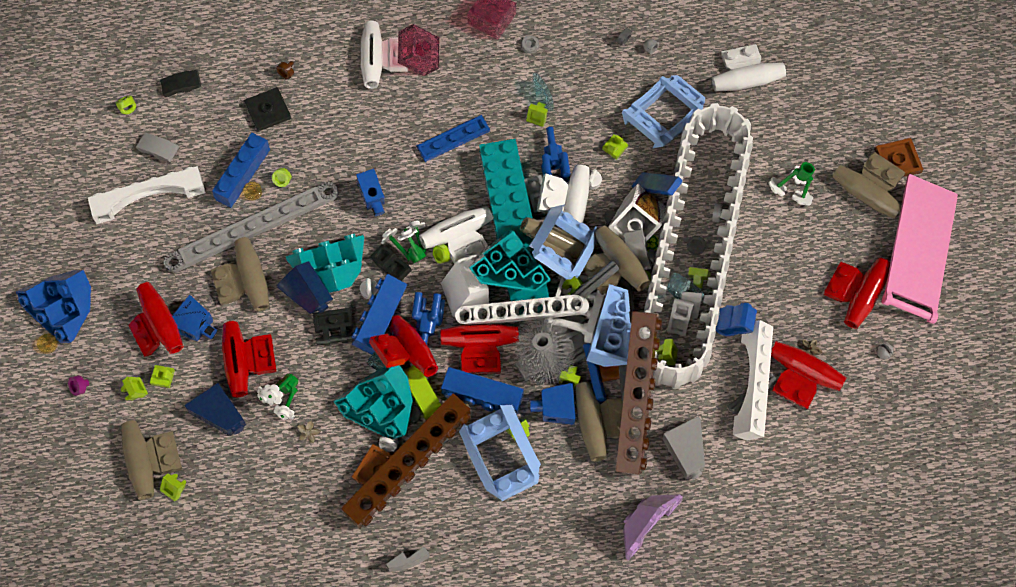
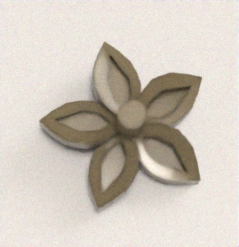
M802 340L804 348L801 350L813 356L823 353L819 347H816L817 340H813L811 343Z
M312 420L307 425L301 424L297 426L299 431L302 432L299 440H305L308 437L309 441L314 444V435L319 434L321 431L313 428L314 423Z

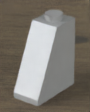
M698 416L664 433L662 438L685 480L690 477L692 480L700 477L705 467L701 419Z

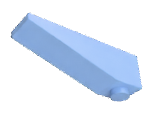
M609 284L586 361L604 367L627 365L631 331L627 289Z

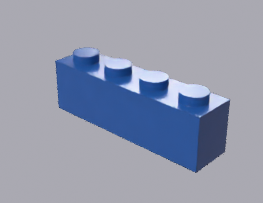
M251 132L212 190L216 201L232 208L269 153L268 140Z
M389 274L383 279L380 278L375 286L378 290L375 295H371L367 303L370 305L368 311L364 310L359 319L362 323L359 328H355L351 336L354 338L351 345L371 355L375 352L369 343L370 337L385 333L408 284Z
M448 367L441 387L442 394L447 399L454 393L465 404L470 406L477 404L487 411L501 409L500 405H513L516 415L524 395V389L451 367Z

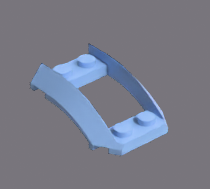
M678 75L671 76L670 78L662 76L647 93L632 103L631 107L622 111L625 125L631 123L654 142L653 148L663 147L683 132L686 123H690L694 111L703 109L705 97ZM666 90L670 91L691 109L670 130L664 128L645 112Z
M564 205L551 207L536 236L529 245L534 249L532 254L535 259L565 279H572L574 276L578 278L597 242L595 232L597 228L595 226L591 231L586 224L578 222L571 214L563 212ZM555 224L585 244L575 265L567 258H562L556 254L552 248L543 245Z
M500 405L501 409L466 426L464 423L459 431L485 489L502 501L538 484L540 476L539 468L541 463L523 430L513 405ZM510 428L527 465L493 481L476 445Z

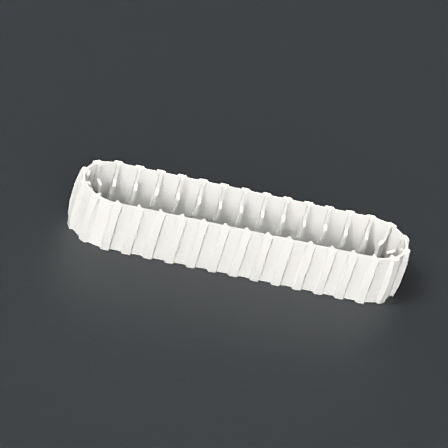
M718 103L711 104L710 107L702 110L697 109L693 112L690 123H686L682 132L673 176H679L682 180L683 177H690L692 168L687 167L686 163L687 161H694L695 152L689 150L690 145H697L698 134L702 136L705 130L709 129V133L715 129L721 130L725 136L730 134L732 142H736L734 153L739 154L738 160H732L730 167L736 173L735 176H729L727 185L733 187L732 193H726L724 197V202L729 203V210L722 209L720 218L725 219L726 223L725 226H719L717 235L723 237V243H715L714 252L719 253V261L712 260L710 269L716 271V278L709 277L707 281V286L712 287L711 293L713 294L705 295L703 303L709 305V313L702 312L700 316V321L705 322L704 328L706 329L705 331L698 330L696 335L697 339L702 340V348H694L692 356L695 358L693 361L690 358L687 360V367L682 368L681 364H675V368L665 366L666 361L662 360L660 363L658 362L657 370H653V378L656 379L655 385L663 384L671 386L672 389H680V386L683 384L697 381L702 374L703 367H706L710 361L716 325L719 319V309L726 283V274L733 248V239L737 228L740 204L743 197V189L746 182V174L750 162V154L753 147V137L750 136V121L744 119L738 113L737 108L733 106L730 108L719 106ZM681 183L672 196H668L644 312H662L663 304L658 303L657 298L658 294L665 295L667 287L661 285L662 277L669 278L671 269L664 267L665 260H673L674 252L668 250L669 243L676 244L678 235L672 233L673 226L680 227L681 218L675 216L676 210H683L685 201L680 200L679 195L680 193L687 194L688 185L685 183ZM644 327L641 331L644 338L647 339L650 335V329ZM642 347L639 350L642 358L648 357L649 352L647 348ZM640 367L641 372H646L643 367Z

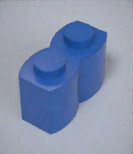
M741 303L736 306L726 305L720 308L716 332L723 336L752 333L757 310L748 303Z

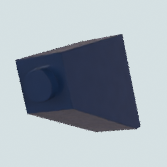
M309 261L295 266L276 285L279 290L309 314L325 311L329 308L328 304L333 300Z
M218 383L185 404L189 414L229 436L239 434L243 431L244 426H246L244 419Z

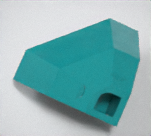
M509 230L493 242L469 266L481 284L537 291L551 280L513 230Z
M354 233L344 236L345 240L330 244L329 241L318 243L319 247L306 251L303 248L292 251V255L286 256V260L292 268L309 261L328 292L339 291L351 287L361 272L364 235L356 237Z
M400 365L388 368L386 366L382 367L334 400L338 410L345 418L392 440L406 434L413 400L408 377Z

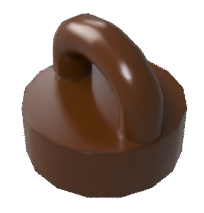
M290 61L288 64L280 62L276 66L278 74L285 79H290L294 75V70L292 69L294 61Z

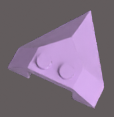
M680 494L653 495L647 499L644 498L638 504L634 513H630L626 517L623 532L625 558L628 561L642 546L645 535L664 514L669 516L681 503L683 497Z

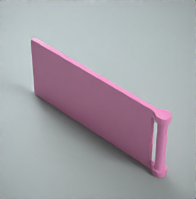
M909 174L907 176L886 289L881 301L882 304L892 305L927 319L929 323H936L958 196L956 193ZM892 293L930 308V312L895 299Z

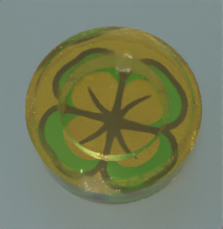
M257 182L247 183L243 188L245 198L250 201L259 199L262 195L260 184Z
M44 334L37 341L38 349L44 354L54 352L58 346L56 338L51 334Z

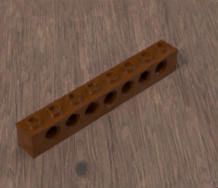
M632 312L616 472L640 475L643 470H646L647 458H644L645 450H648L649 438H646L647 430L651 428V418H648L649 410L653 409L651 390L655 389L656 379L653 378V370H657L658 359L655 358V351L659 350L660 338H657V332L661 330L662 318H659L658 313ZM644 327L649 328L651 331V335L647 339L641 334ZM642 347L647 348L649 352L647 358H642L639 355V350ZM639 367H643L646 370L645 378H640L637 375ZM637 387L644 390L643 398H638L635 395ZM635 407L640 408L642 411L640 418H636L633 415ZM632 427L639 429L640 436L638 438L631 435ZM630 447H634L638 451L636 458L629 455Z
M453 393L341 508L342 513L359 529L362 526L366 527L373 520L372 516L377 511L381 512L388 504L386 501L391 496L394 498L402 489L400 487L405 482L409 483L416 475L414 472L419 467L422 469L429 462L428 458L433 453L437 454L442 449V443L447 438L449 440L453 438L457 433L456 429L469 421L471 409ZM451 415L455 420L448 423L444 420L446 416ZM433 430L441 431V435L438 437H433L430 433ZM419 444H426L428 446L425 451L417 450ZM406 458L414 460L410 466L404 465L403 461ZM396 472L400 477L397 480H391L389 475ZM384 487L386 491L382 495H377L375 489ZM365 501L371 503V507L367 510L360 507Z

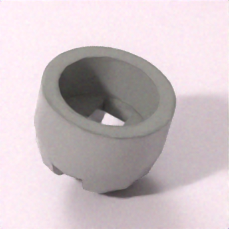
M647 39L644 42V49L650 55L659 46V42L654 39Z
M888 343L881 344L877 349V355L881 359H889L893 354V347Z

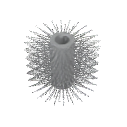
M551 326L550 328L548 327L547 333L545 328L543 333L541 327L540 332L537 327V331H534V334L529 329L530 335L526 334L528 338L526 339L524 336L522 339L525 341L523 343L522 341L519 342L523 345H521L522 348L517 350L523 349L522 352L519 354L515 353L517 356H520L517 359L521 363H517L521 367L522 365L524 366V371L525 369L526 371L532 369L527 375L529 373L534 374L536 371L535 374L542 379V383L543 377L541 372H543L547 388L548 376L550 380L549 371L551 376L552 372H554L553 374H556V371L561 373L562 367L571 366L565 364V362H570L566 360L567 357H571L570 359L575 358L571 356V354H574L571 352V350H574L571 347L574 345L570 343L572 340L569 337L568 339L566 338V333L561 335L560 330L554 333L551 330Z

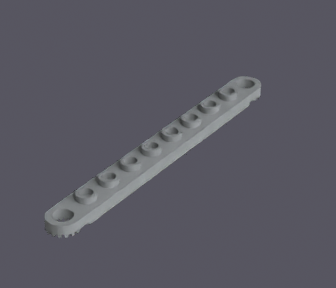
M325 182L318 187H313L188 244L173 253H169V255L167 254L163 261L164 266L169 272H179L235 246L234 242L239 238L247 237L251 239L335 200L338 196V188L332 182ZM328 188L334 190L330 196L324 194V191ZM172 259L179 260L178 265L174 267L169 266V262Z

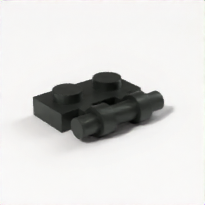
M351 307L313 313L315 333L323 332V337L316 338L317 345L324 344L325 346H330L331 343L342 342L343 344L354 340L351 337L353 332L347 333L346 329L354 328ZM340 330L341 334L329 335V331Z

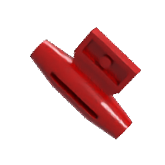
M877 258L865 275L856 267L844 262L839 263L824 291V295L841 303L850 302L844 319V323L847 326L858 329L872 311L886 284L890 268L888 260Z
M150 282L140 284L136 291L144 313L138 314L128 325L144 357L150 356L160 346L161 342L170 354L178 353L184 348L178 326L164 299Z
M396 315L392 317L389 323L393 336L383 334L370 337V345L386 368L404 365L409 360L426 377L433 376L438 371V366L430 348L416 329L401 316Z
M227 321L223 324L222 354L225 376L232 396L235 398L244 397L248 394L249 372L257 375L277 372L272 335L254 336L244 342L237 321Z
M475 324L440 329L441 345L464 348L461 354V371L475 375L501 374L500 353L496 347L519 342L518 327Z
M776 341L771 349V357L787 368L786 371L781 373L772 392L805 409L809 408L817 392V384L840 391L847 378L828 363L799 348Z

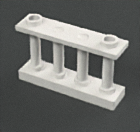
M580 274L579 277L583 283L589 280L587 276ZM559 275L560 283L555 297L562 296V294L568 295L572 289H563L562 285L566 279ZM597 290V292L590 293L585 298L593 303V307H589L588 311L582 314L587 316L586 318L589 319L588 323L581 324L553 317L545 318L544 325L546 322L548 329L553 324L559 326L558 324L560 323V327L564 326V328L568 327V329L580 331L582 334H585L584 342L591 344L606 293L601 295Z

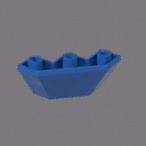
M72 270L54 275L16 291L18 301L23 308L60 343H71L74 341L90 312L91 286L84 270Z

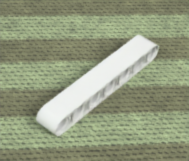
M567 295L463 306L457 309L455 318L460 324L475 325L533 320L534 318L543 319L549 318V316L553 318L582 315L588 311L589 303L587 299L579 295ZM580 300L581 306L576 310L574 307L575 302ZM561 302V303H562V308H561V310H560V311H556V305H557V303ZM542 304L543 310L541 313H538L537 307ZM524 306V313L519 315V308ZM505 308L506 314L501 317L500 312ZM487 310V316L483 319L482 313ZM466 312H469V318L465 321L464 315Z

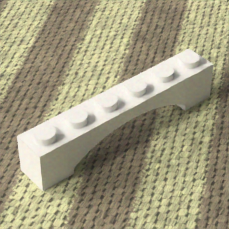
M198 166L187 167L179 172H170L158 178L152 177L144 182H135L123 188H114L105 193H96L88 197L92 217L96 224L115 219L114 215L122 208L149 195L180 193L190 198L206 192Z
M761 320L755 321L752 333L742 334L741 343L746 345L748 351L750 372L743 405L738 415L734 416L733 435L743 440L763 438L765 433L773 326Z

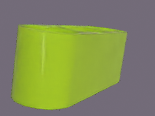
M412 365L403 371L408 377L411 395L415 398L414 401L421 413L424 414V419L427 420L441 406V403L425 375Z

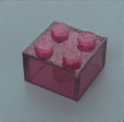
M477 0L467 13L468 25L499 40L516 15V3L512 0Z
M415 24L398 32V63L422 76L438 70L439 37Z

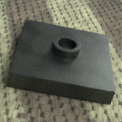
M278 87L244 100L257 132L292 119Z

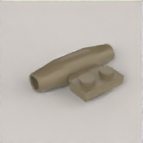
M875 152L864 164L862 174L842 165L836 169L832 178L848 193L873 210L893 219L899 215L901 204L888 191L894 189L905 175L903 170Z
M526 217L520 225V231L533 240L543 221ZM555 226L543 243L544 246L552 248L562 258L570 260L572 264L574 259H578L585 245L568 232ZM538 260L536 261L537 263H539V264H541V265H543V266H546V265H544L543 263H541L540 261H538Z
M607 226L600 227L595 232V237L604 253L591 256L583 269L584 273L590 279L608 263L614 261L618 265L619 270L597 288L601 295L607 292L609 284L618 285L621 277L638 291L646 289L650 285V280L640 261L625 242Z
M242 237L234 242L237 264L227 263L210 270L221 305H226L239 300L246 293L254 310L257 312L264 311L270 307L267 282L249 238Z
M582 382L575 386L576 411L582 438L591 460L594 462L602 461L607 458L606 436L613 439L619 438L623 401L621 398L607 399L599 405L591 383ZM633 428L631 429L632 436L634 435Z
M131 420L121 424L122 450L129 479L138 499H149L154 496L153 472L164 475L182 470L173 431L154 435L146 442L137 421Z

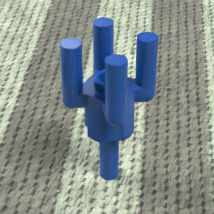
M547 127L548 146L543 148L542 175H552L551 170L560 168L561 178L568 184L569 176L571 175L568 154L562 152V146L555 142L553 127Z
M415 292L412 318L416 319L417 322L416 331L427 344L428 336L434 335L435 327L442 324L445 300L441 299V294H434L432 309L425 310L427 298L422 297L423 293Z

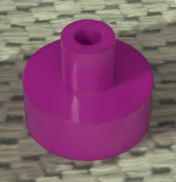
M80 375L70 377L68 380L69 390L74 396L84 394L86 387L89 386L88 379H83Z

